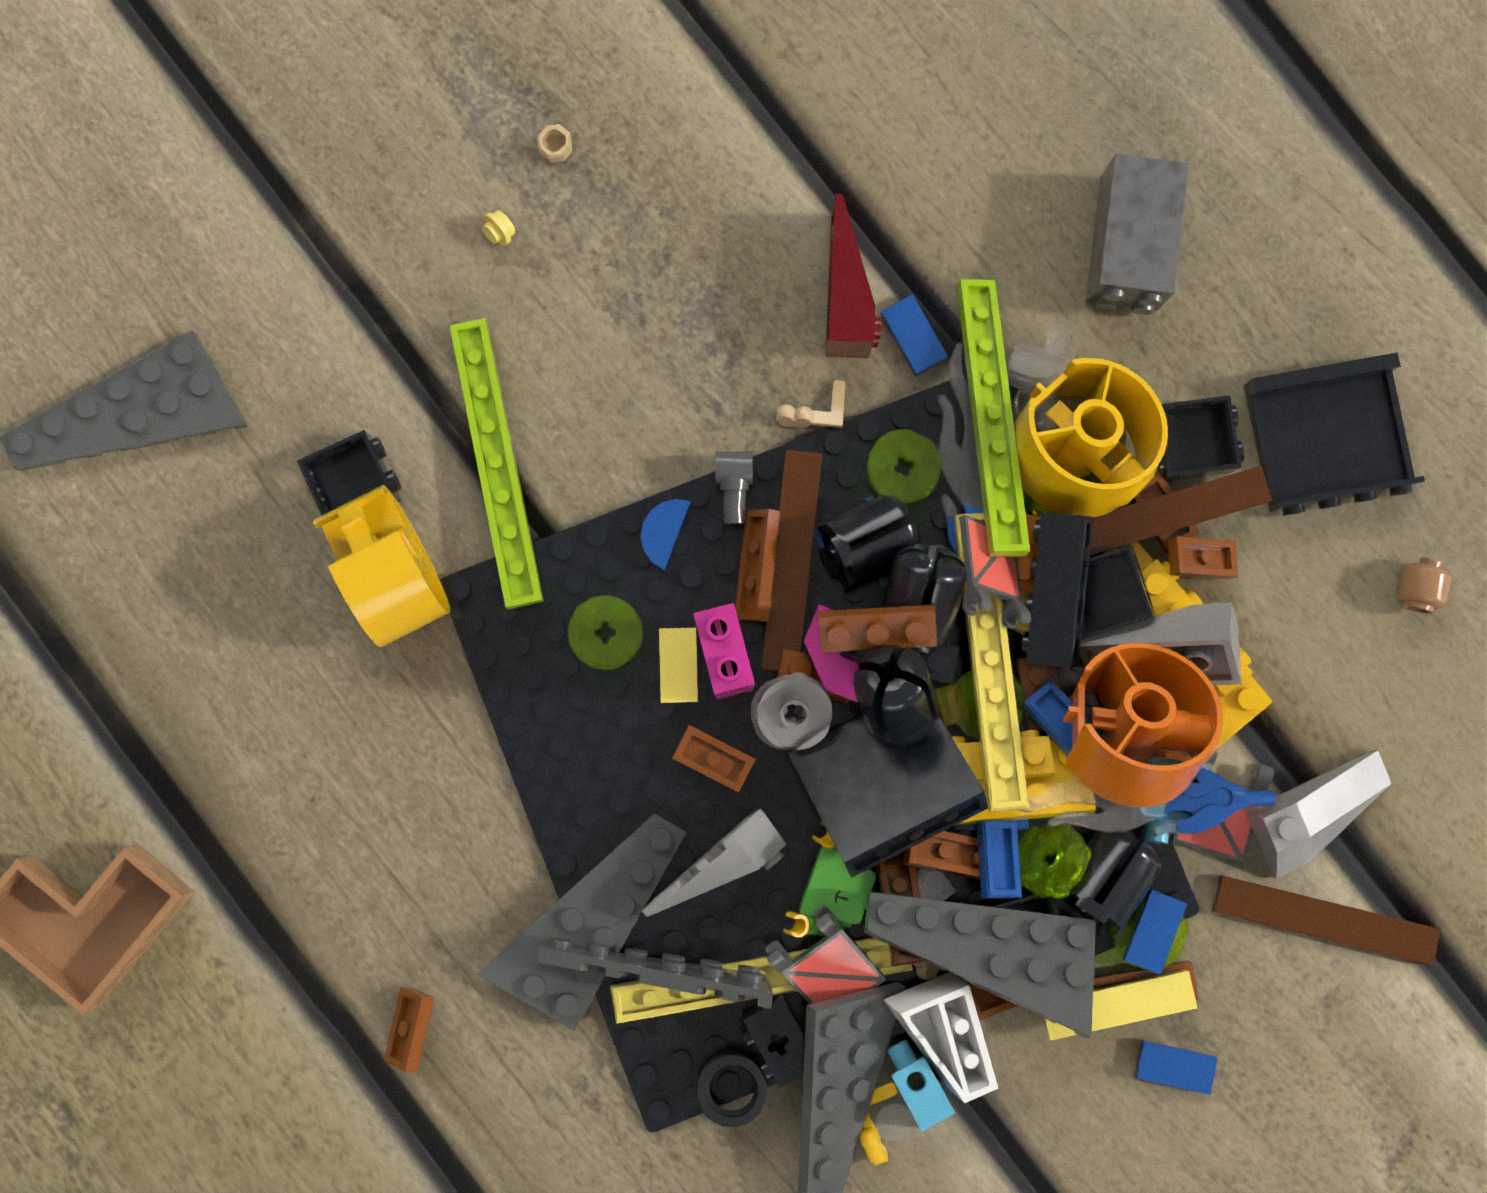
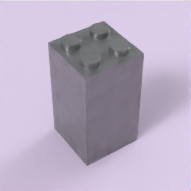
M1117 153L1114 155L1100 177L1085 302L1095 303V307L1099 309L1114 310L1117 309V306L1131 308V312L1136 314L1148 315L1152 314L1153 311H1157L1174 294L1189 163Z

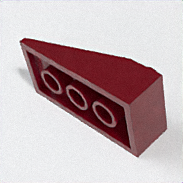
M835 194L831 214L825 356L869 358L872 348H877L878 340L881 339L882 318L875 317V302L843 194Z

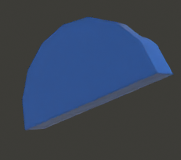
M674 499L662 502L650 510L643 522L640 536L643 550L650 561L664 571L689 509L690 501Z

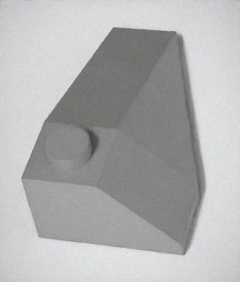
M1213 602L1191 605L1081 640L1080 657L1084 668L1094 657L1106 649L1127 643H1146L1170 649L1194 663L1213 685L1242 684L1238 624L1232 603Z
M1374 749L1276 796L1273 806H1255L1245 811L1273 878H1280L1310 863L1392 784L1378 750Z
M761 809L755 810L641 911L648 917L752 873L762 866L769 870L784 856L780 850L787 844Z

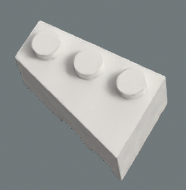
M948 972L883 999L945 1086L964 1103L998 1089L970 986L955 974Z

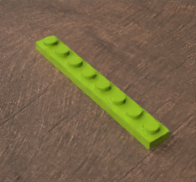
M960 279L956 288L989 557L1026 556L1030 552L996 283L995 280Z
M481 318L449 325L505 608L512 609L544 602L487 320Z

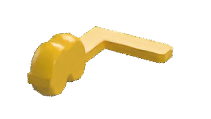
M895 1082L875 1088L869 1106L895 1096L899 1092ZM867 1112L860 1139L869 1161L874 1166L888 1161V1153L880 1141L881 1137L878 1129L874 1126L871 1116Z

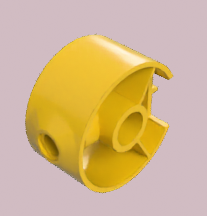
M1097 358L1072 360L1066 370L1047 388L1038 383L1030 394L1031 399L1014 422L1022 488L1041 506L1059 514L1098 517L1128 504L1154 478L1158 464L1165 453L1168 439L1165 412L1151 387L1130 369L1115 362ZM1051 396L1085 398V401L1079 404L1074 413L1059 400L1045 413L1059 428L1042 432L1036 431L1034 411ZM1124 427L1133 442L1136 459L1118 441L1123 434ZM1092 472L1103 484L1085 481L1077 477L1086 476Z
M385 485L313 520L316 528L321 526L337 559L336 562L328 566L335 583L355 618L377 646L383 647L450 613V605L444 588L422 542L398 501Z

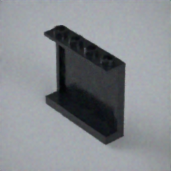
M1398 352L1256 377L1244 385L1259 462L1272 497V501L1268 502L1270 512L1282 510L1283 516L1305 512V505L1318 503L1319 509H1327L1342 505L1341 499L1354 497L1355 503L1377 499V492L1389 491L1390 497L1412 493V486L1425 481L1424 476L1415 477L1392 372L1401 367Z
M862 714V716L846 724L834 726L816 745L802 750L795 749L787 753L851 878L988 809L984 790L941 718L938 727L929 739L925 736L916 743L906 745L907 749L889 748L877 742L874 735L867 728Z

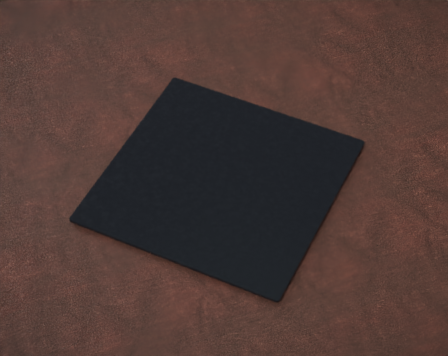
M967 373L843 421L842 428L827 427L753 456V485H749V490L746 491L745 516L746 510L772 509L779 511L786 450L822 454L815 525L867 502L864 499L870 495L873 498L880 495H894L907 505L912 514L906 517L900 524L865 540L857 547L855 545L851 550L859 549L916 522L920 531L921 544H929L928 556L930 557L927 576L928 581L936 548L939 546L953 552L948 541L946 519L955 517L958 514H965L962 505L984 511ZM715 471L532 542L544 602L512 609L505 608L496 557L440 579L450 605L451 618L559 899L655 813L684 829L687 833L647 904L755 810L761 809L787 844L780 850L784 856L769 870L762 866L752 873L648 917L641 912L619 953L624 954L625 948L640 949L648 952L647 957L662 959L663 954H675L684 956L685 963L700 965L701 959L715 960L727 964L765 957L768 955L765 947L775 940L781 943L787 953L804 950L825 937L804 935L797 938L783 933V929L790 930L795 924V919L785 916L786 913L792 911L800 914L798 908L820 844L814 841L812 837L813 835L818 838L824 837L827 829L824 825L820 824L822 820L787 754L793 750L776 749L764 743L756 734L751 721V703L756 692L766 682L776 679L777 671L761 670L766 622L738 620L755 682L753 691L716 700L693 614L734 603L736 607L745 524H724L723 491H720L719 485H716ZM1023 490L1025 513L1039 517L1032 498ZM674 499L690 501L689 509L664 571L654 565L643 550L640 537L643 522L650 510L662 502ZM813 536L801 653L804 651V638L809 628L810 619L814 616L818 604L832 610L882 608L890 572L850 592H843L848 586L840 576L832 579L818 549L821 547ZM962 595L949 643L951 646L960 647L953 683L948 686L933 683L941 711L940 718L951 737H964L965 743L980 742L966 619L962 608ZM1007 627L1019 731L1022 732L1026 731L1023 707L1021 706L1022 699L1016 660L1027 658V654L1022 652L1024 635ZM696 628L698 702L661 703L659 629ZM1081 657L1079 658V667H1056L1060 689L1069 699L1085 669ZM731 661L733 672L735 675L737 673L738 668L734 666V662ZM723 663L721 672L728 677L725 663ZM1095 691L1085 696V717L1091 723L1092 708H1105ZM850 700L847 704L831 701L832 719L828 732L836 725L846 724L862 716L859 703ZM794 704L788 706V712L785 714L787 718L792 716L798 717L794 713L796 708ZM689 725L756 759L739 792L672 759ZM1096 728L1102 734L1101 738L1103 739L1105 729ZM1039 731L1040 737L1048 736L1045 731ZM1094 794L1095 812L1093 814L1076 815L1021 878V898L1051 890L1060 916L1087 919L1069 906L1073 900L1063 891L1057 896L1054 892L1064 880L1094 833L1103 826H1116L1129 831L1135 836L1094 898V901L1097 902L1135 845L1144 841L1154 849L1161 862L1160 874L1150 889L1187 903L1181 921L1193 917L1199 912V906L1170 835L1168 837V844L1146 842L1147 820L1129 817L1127 806L1111 802L1097 794ZM952 827L949 828V829H947V830H945L946 832H951V833H956V834H958V833L960 832V831H952ZM876 866L872 867V870L877 873ZM916 867L922 899L987 907L1020 899H981V883L977 879ZM876 875L873 888L880 890L878 876ZM1145 897L1119 937L1113 935L1116 927L1106 922L1104 924L1100 922L1096 925L1094 956L1129 942ZM866 909L860 924H852L846 931L853 940L872 937L864 933ZM912 964L913 970L885 975L886 980L878 986L898 982L905 986V990L929 980L920 979L916 974V967ZM940 969L936 975L938 977L949 971ZM629 973V976L619 979L605 976L595 995L642 1119L649 1132H658L703 1113L696 1098L697 1076L703 1063L715 1053L727 1049L741 1050L753 1056L757 1061L763 1059L757 1045L750 1048L740 1030V1027L745 1025L742 1014L756 1007L758 998L616 1024L610 985L638 980L639 978L636 977L637 974ZM798 991L784 993L783 996L805 1034L806 1007L810 1004ZM897 1018L890 1038L906 1032ZM776 1033L770 1036L772 1043L769 1047L776 1045L779 1050L785 1047L783 1040L786 1036L779 1038ZM726 1066L720 1068L713 1075L709 1091L712 1100L720 1107L754 1093V1083L746 1070L739 1066ZM776 1079L767 1080L768 1087L777 1084Z

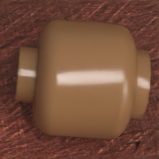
M1421 557L1419 563H1409L1404 566L1397 588V596L1404 602V608L1419 613L1433 614L1434 609H1440L1446 605L1452 584V576L1448 571L1442 569L1443 563L1441 561Z

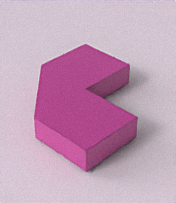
M818 604L805 635L804 643L825 690L858 702L854 691L853 678L855 671L859 670L858 664L860 660L841 652L821 653L818 615L819 611H831L832 609Z

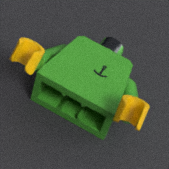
M828 831L822 838L814 835L812 837L814 841L820 844L798 908L800 914L788 911L785 915L795 919L792 929H783L785 934L797 938L804 935L825 936L817 927V919L814 917V912L822 906H827L839 924L847 931L852 924H860L867 905V894L870 892L880 893V890L873 888L877 873L872 868L853 878L850 877Z

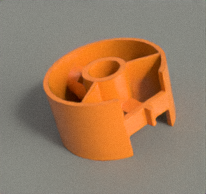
M1146 643L1117 645L1106 649L1094 657L1084 669L1070 698L1073 706H1069L1063 718V722L1072 724V749L1066 759V764L1072 773L1093 793L1111 802L1130 807L1157 806L1167 803L1182 794L1191 784L1199 770L1216 752L1223 726L1221 702L1208 677L1194 663L1177 652ZM1095 691L1105 708L1093 707L1092 724H1086L1085 696ZM1094 728L1105 729L1103 739ZM1157 748L1179 752L1184 750L1193 752V759L1183 763L1163 766L1145 764L1154 755Z

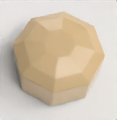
M560 124L545 126L537 136L540 155L551 163L565 161L573 151L571 134Z

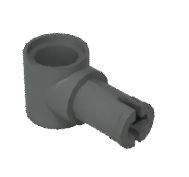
M752 451L715 452L716 485H719V490L723 491L724 524H745L746 491L749 490V485H753Z

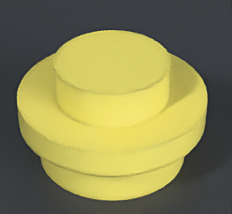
M499 210L494 213L488 212L483 216L484 225L482 226L485 236L493 244L499 243L503 246L509 244L511 237L515 234V228L509 218Z

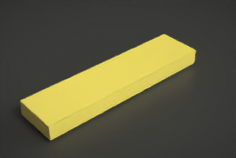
M1184 969L1093 989L1092 1031L1197 1009L1189 971ZM1044 1019L1047 1037L1050 1041L1078 1035L1073 1030L1059 1023H1053Z

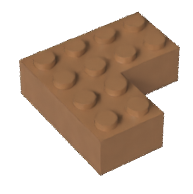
M140 845L124 847L84 896L79 894L35 856L18 858L0 878V947L83 1016L102 1006L195 891Z

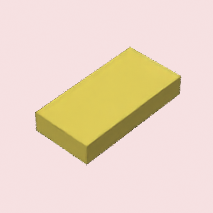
M696 628L659 629L661 703L698 702Z

